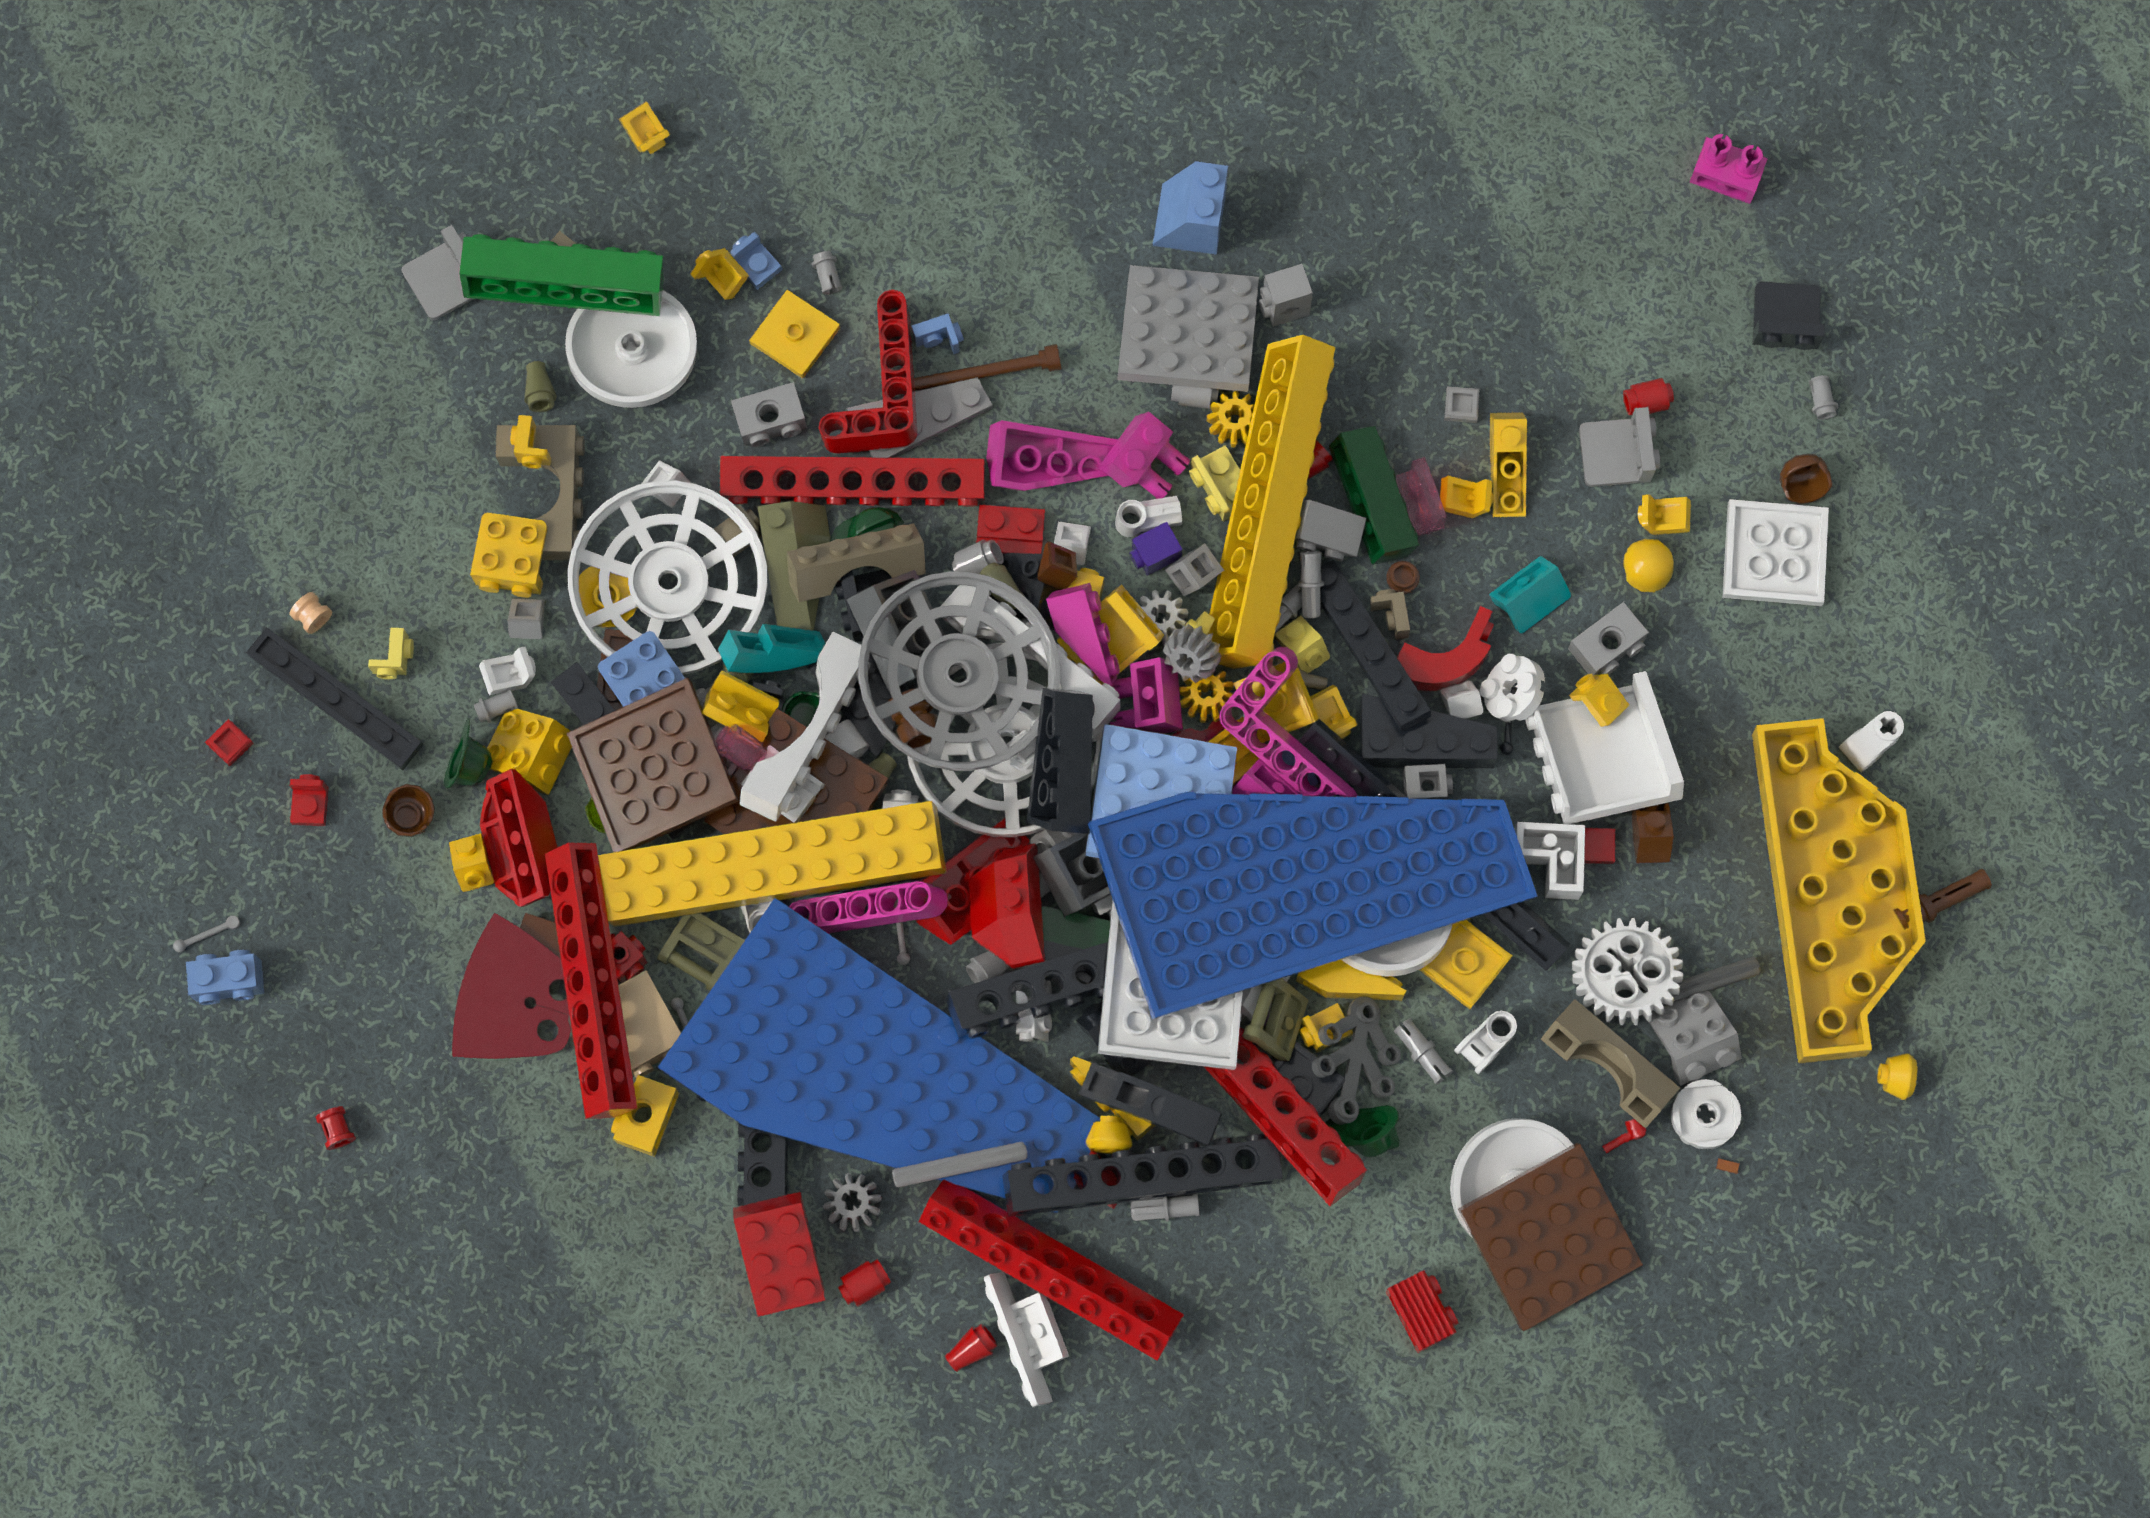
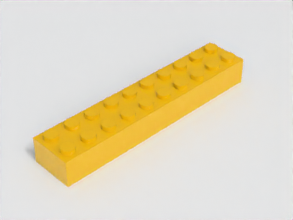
M1305 335L1267 344L1220 562L1224 571L1217 576L1209 615L1214 617L1215 620L1208 634L1213 633L1212 642L1220 644L1218 652L1222 657L1219 664L1233 669L1257 666L1265 655L1274 650L1273 639L1276 626L1281 617L1280 606L1282 596L1287 589L1286 578L1289 564L1294 556L1293 545L1295 535L1301 523L1300 512L1302 502L1308 490L1307 479L1309 469L1314 462L1313 451L1316 437L1321 429L1320 418L1322 408L1328 396L1327 385L1329 375L1334 368L1333 357L1335 347Z
M932 801L598 855L608 923L615 927L771 902L774 898L783 900L946 873L938 810Z

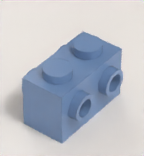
M249 950L231 951L229 957L217 958L215 954L196 956V961L186 962L188 995L201 1005H211L219 1003L220 999L233 998V1000L242 1001L253 999L254 995L264 994L262 961L254 953L250 954Z

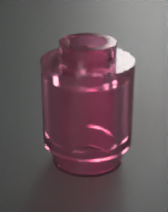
M737 724L731 727L725 726L715 741L718 744L717 752L742 770L748 769L752 772L756 763L764 760L767 755V749L763 747V743Z

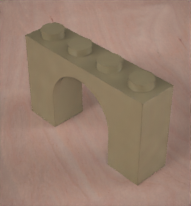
M497 425L496 458L500 466H522V463H518L514 455L515 445H511L510 441L513 425ZM536 425L534 448L548 450L551 457V465H542L541 467L554 473L560 480V494L556 504L549 512L535 518V520L544 521L547 525V534L541 560H570L571 550L580 530H577V518L583 517V501L578 499V487L584 486L583 467H579V456H584L585 439L584 436L579 435L576 425Z

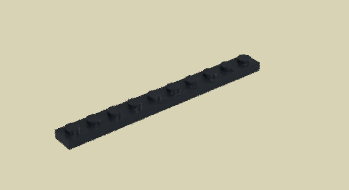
M1320 719L1315 721L1299 740L1304 747L1355 790L1357 796L1406 797ZM1524 902L1483 914L1545 971L1571 945Z

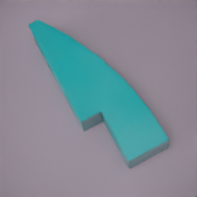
M762 624L758 633L728 630L718 651L728 672L761 673L788 670L815 663L826 643L819 631Z

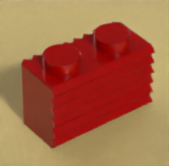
M1425 1270L1386 1290V1294L1417 1353L1455 1335L1456 1330L1454 1326L1458 1325V1320L1451 1307L1447 1306L1444 1308L1438 1297L1442 1293L1438 1281L1433 1274L1428 1277Z

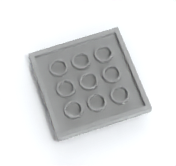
M1130 265L1118 380L1248 392L1259 277Z

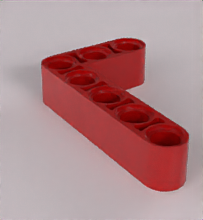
M898 290L883 292L877 301L883 407L833 412L822 417L819 422V431L824 446L829 452L840 454L905 447L912 444L917 438L911 320L905 296ZM892 308H900L896 312H888ZM896 336L902 337L901 339L895 342L889 341L890 339ZM894 366H903L900 370H891ZM899 394H904V395H905V397H903L902 399H899V400H894V399H893V397H895L896 395H899ZM898 424H907L903 429H895V426ZM867 427H874V430L871 432H862ZM833 431H842L839 435L830 436V433Z

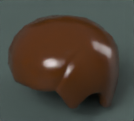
M1816 454L1796 455L1784 463L1780 472L1781 487L1786 498L1792 502L1799 504L1814 502L1824 497L1832 487L1829 468L1822 457H1818Z
M405 784L393 789L388 794L382 809V817L387 828L396 835L412 838L426 831L433 820L435 809L431 796L427 791L417 785Z

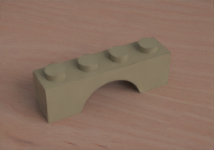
M914 523L787 551L789 584L798 602L831 595L837 581L849 571L859 567H879L887 571L892 578L915 570L917 575L926 574L924 541Z
M1576 999L1562 1012L1541 1038L1544 1043L1566 1061L1587 1059L1604 1067L1618 1084L1621 1097L1619 1106L1645 1128L1680 1089L1679 1086Z

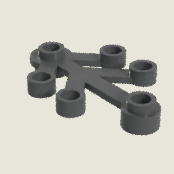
M1365 996L1356 998L1351 1002L1346 1017L1336 1023L1322 1026L1318 1032L1321 1043L1329 1046L1339 1042L1343 1033L1354 1028L1351 1042L1329 1055L1316 1058L1312 1063L1313 1073L1320 1078H1324L1333 1074L1338 1065L1348 1060L1344 1077L1346 1079L1342 1087L1341 1097L1332 1100L1328 1107L1331 1120L1338 1125L1348 1124L1358 1117L1359 1106L1355 1101L1361 1066L1371 1083L1372 1093L1376 1097L1385 1098L1392 1095L1395 1090L1393 1080L1388 1076L1382 1075L1366 1046L1367 1035L1378 1050L1377 1057L1382 1065L1391 1066L1398 1063L1401 1058V1052L1396 1045L1388 1043L1378 1025L1380 1009L1377 1003ZM1363 1008L1367 1011L1368 1018L1364 1016ZM1327 1029L1333 1033L1332 1040L1327 1036ZM1387 1050H1389V1051L1391 1052V1054H1392V1060H1389V1059L1387 1058V1056H1386V1051H1387ZM1321 1061L1327 1065L1326 1072L1321 1069ZM1380 1082L1385 1084V1092L1380 1089ZM1344 1104L1348 1106L1349 1114L1345 1112Z

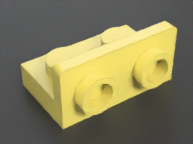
M1225 445L1202 458H1199L1198 455L1191 459L1192 469L1189 470V474L1196 487L1203 486L1208 497L1205 498L1208 508L1213 515L1219 514L1223 522L1231 516L1240 474L1238 465Z

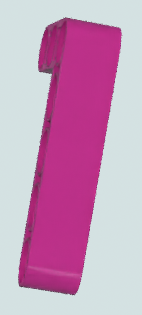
M1279 647L1272 650L1262 658L1222 707L1219 715L1221 724L1302 796L1333 797L1334 795H1340L1342 797H1356L1357 793L1349 784L1263 711L1298 666V659L1293 650L1288 647ZM1274 656L1283 658L1286 663L1285 672L1275 669L1273 665ZM1254 681L1260 682L1264 686V697H1259L1253 692L1252 684ZM1233 706L1239 707L1244 712L1243 722H1238L1233 718L1231 713ZM1259 728L1269 733V744H1264L1258 739L1257 730ZM1284 750L1290 751L1295 756L1294 766H1290L1283 761L1282 753ZM1308 773H1315L1320 777L1321 786L1319 788L1310 785L1307 779Z
M916 881L798 900L793 902L789 908L804 918L809 913L808 920L830 935V933L936 917L945 911L948 899L943 889L925 882ZM928 894V900L924 905V898ZM898 899V905L894 909V903ZM868 904V910L866 913H864L865 907ZM839 908L838 916L835 918V913Z

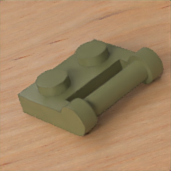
M701 913L684 915L661 949L657 960L666 965L671 963L704 983L706 989L711 991L745 940ZM679 944L686 945L717 964L718 967L714 973L678 953L676 950Z
M1278 979L1261 985V992L1250 1025L1245 1027L1243 1038L1256 1043L1278 1061H1289L1309 1000L1286 981ZM1274 993H1276L1265 1030H1263Z

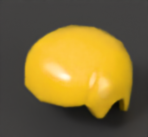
M1642 539L1632 543L1627 548L1623 560L1626 580L1632 587L1641 592H1656L1666 587L1672 577L1674 560L1670 549L1661 541L1654 539Z

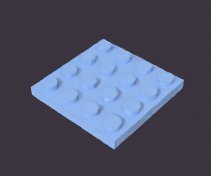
M1105 724L1102 730L1090 821L1184 792L1231 794L1237 747ZM1090 832L1088 834L1085 856L1099 858Z

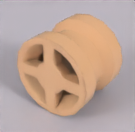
M309 592L293 605L289 615L295 621H301L303 629L308 634H313L330 619L332 610L327 605H321L318 596L313 592Z

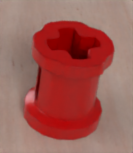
M343 1106L328 1109L315 1117L317 1123L321 1124L327 1142L325 1146L327 1150L338 1149L352 1143L356 1139L354 1133H350L344 1118L346 1112Z

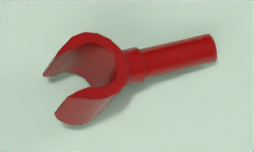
M1635 1119L1625 1122L1628 1133L1620 1135L1602 1147L1607 1154L1625 1142L1643 1138L1646 1134V1128Z

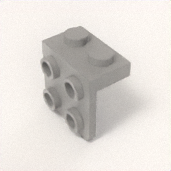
M452 225L441 230L445 243L402 267L405 279L431 320H437L473 300V298L463 297L459 275L465 234L463 232L457 234Z
M1648 407L1635 408L1631 419L1585 422L1580 425V446L1584 480L1587 486L1596 487L1651 482L1656 469L1660 468V454L1658 449H1653L1652 438L1656 437L1655 418L1649 417Z
M1707 990L1673 1002L1672 1006H1664L1663 1015L1655 1011L1651 1012L1652 1016L1649 1023L1671 1056L1674 1076L1680 1086L1690 1081L1698 1080L1710 1072L1730 1066L1735 1061L1742 1059L1738 1033L1710 991Z

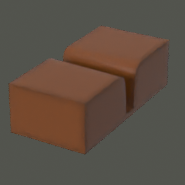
M1718 1158L1716 1169L1737 1174L1740 1163Z

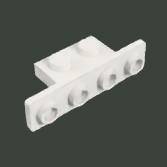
M1004 1272L985 1276L986 1295L995 1307L998 1315V1327L1007 1339L1011 1350L1010 1359L1018 1369L1023 1382L1022 1390L1024 1396L1030 1401L1032 1407L1052 1402V1397L1041 1369L1069 1357L1047 1296L1039 1292L1019 1302H1015Z

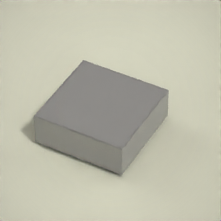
M1447 386L1444 421L1477 423L1480 389Z

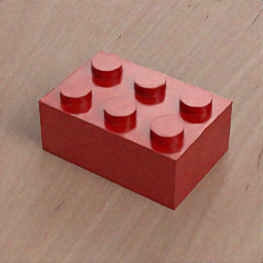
M801 1192L733 1208V1220L757 1316H764L825 1301V1289Z

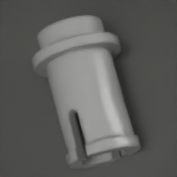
M831 251L815 254L812 267L817 270L822 293L829 295V290L831 289L833 293L841 291L843 287L835 266L837 262L836 256H832Z
M1825 375L1814 377L1808 381L1814 401L1812 412L1817 415L1819 420L1836 416V410L1838 409V403L1833 400L1829 376Z
M511 689L484 701L480 698L479 702L474 704L481 723L485 721L490 723L494 717L514 709H519Z

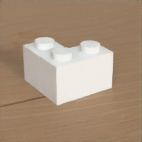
M1517 822L1514 829L1526 864L1546 865L1545 898L1579 900L1584 889L1585 825Z

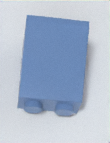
M1195 161L1162 184L1153 246L1217 255L1226 197L1228 166Z

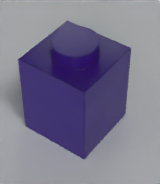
M1165 522L1133 538L1132 551L1129 554L1137 569L1143 568L1148 576L1180 559L1183 549L1168 522Z

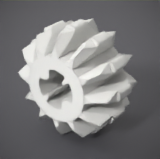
M1154 590L1152 591V600L1142 596L1140 603L1142 605L1141 608L1164 633L1162 644L1165 646L1169 636L1178 628L1182 629L1187 622L1183 619L1188 617V609L1180 608L1183 602L1180 597L1170 601L1171 592L1169 590L1165 592L1164 598H1159L1158 591ZM1158 613L1166 614L1163 623L1155 622V616L1158 617Z

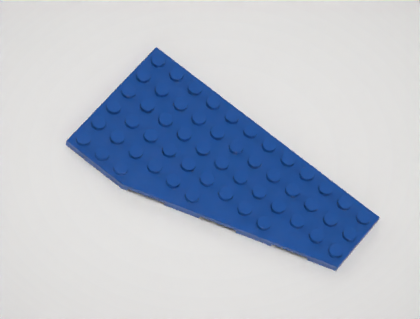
M1184 792L1088 823L1152 1019L1537 897L1504 800L1408 799V797H1324L1293 794L1250 793L1245 795Z
M776 898L773 899L658 1066V1069L742 1126L893 1168H901L1012 1143L1024 1142L1028 1156L1023 1161L935 1179L938 1181H943L944 1179L956 1185L1004 1199L1006 1198L1002 1176L1008 1170H1011V1165L1031 1162L1032 1167L1045 1166V1161L1057 1158H1065L1066 1163L1079 1162L1078 1157L1089 1155L1091 1152L1085 1141L1093 1123L1100 1121L1098 1116L983 1038L969 1039L968 1035L958 1037L952 1017ZM1069 1174L1067 1177L1068 1185L1072 1189L1077 1184L1074 1180L1075 1174ZM1042 1178L1034 1179V1189L1040 1194H1048L1049 1185L1047 1181Z

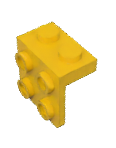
M483 514L470 573L479 589L491 593H497L499 589L512 590L511 593L513 595L525 598L531 597V594L541 595L543 581L539 575L547 534L546 523L542 520L502 514Z
M514 709L504 713L487 747L492 756L490 770L503 773L509 769H516L534 789L549 795L572 748L567 735L570 730L552 718L524 710Z

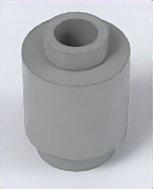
M1173 385L1171 401L1179 402V405L1210 409V403L1217 402L1219 389Z
M981 540L954 554V561H952V567L954 572L980 574L983 568L991 563L1002 564L1003 554L994 540Z

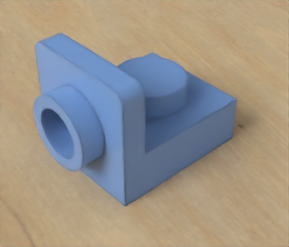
M755 232L748 237L743 236L738 239L730 251L731 256L748 273L749 277L747 279L757 290L782 271V266L761 244L760 237Z
M949 314L911 326L916 347L922 345L926 348L934 347L942 343L943 338L948 337L953 354L960 352L959 342L963 341L961 329L958 322L952 324Z

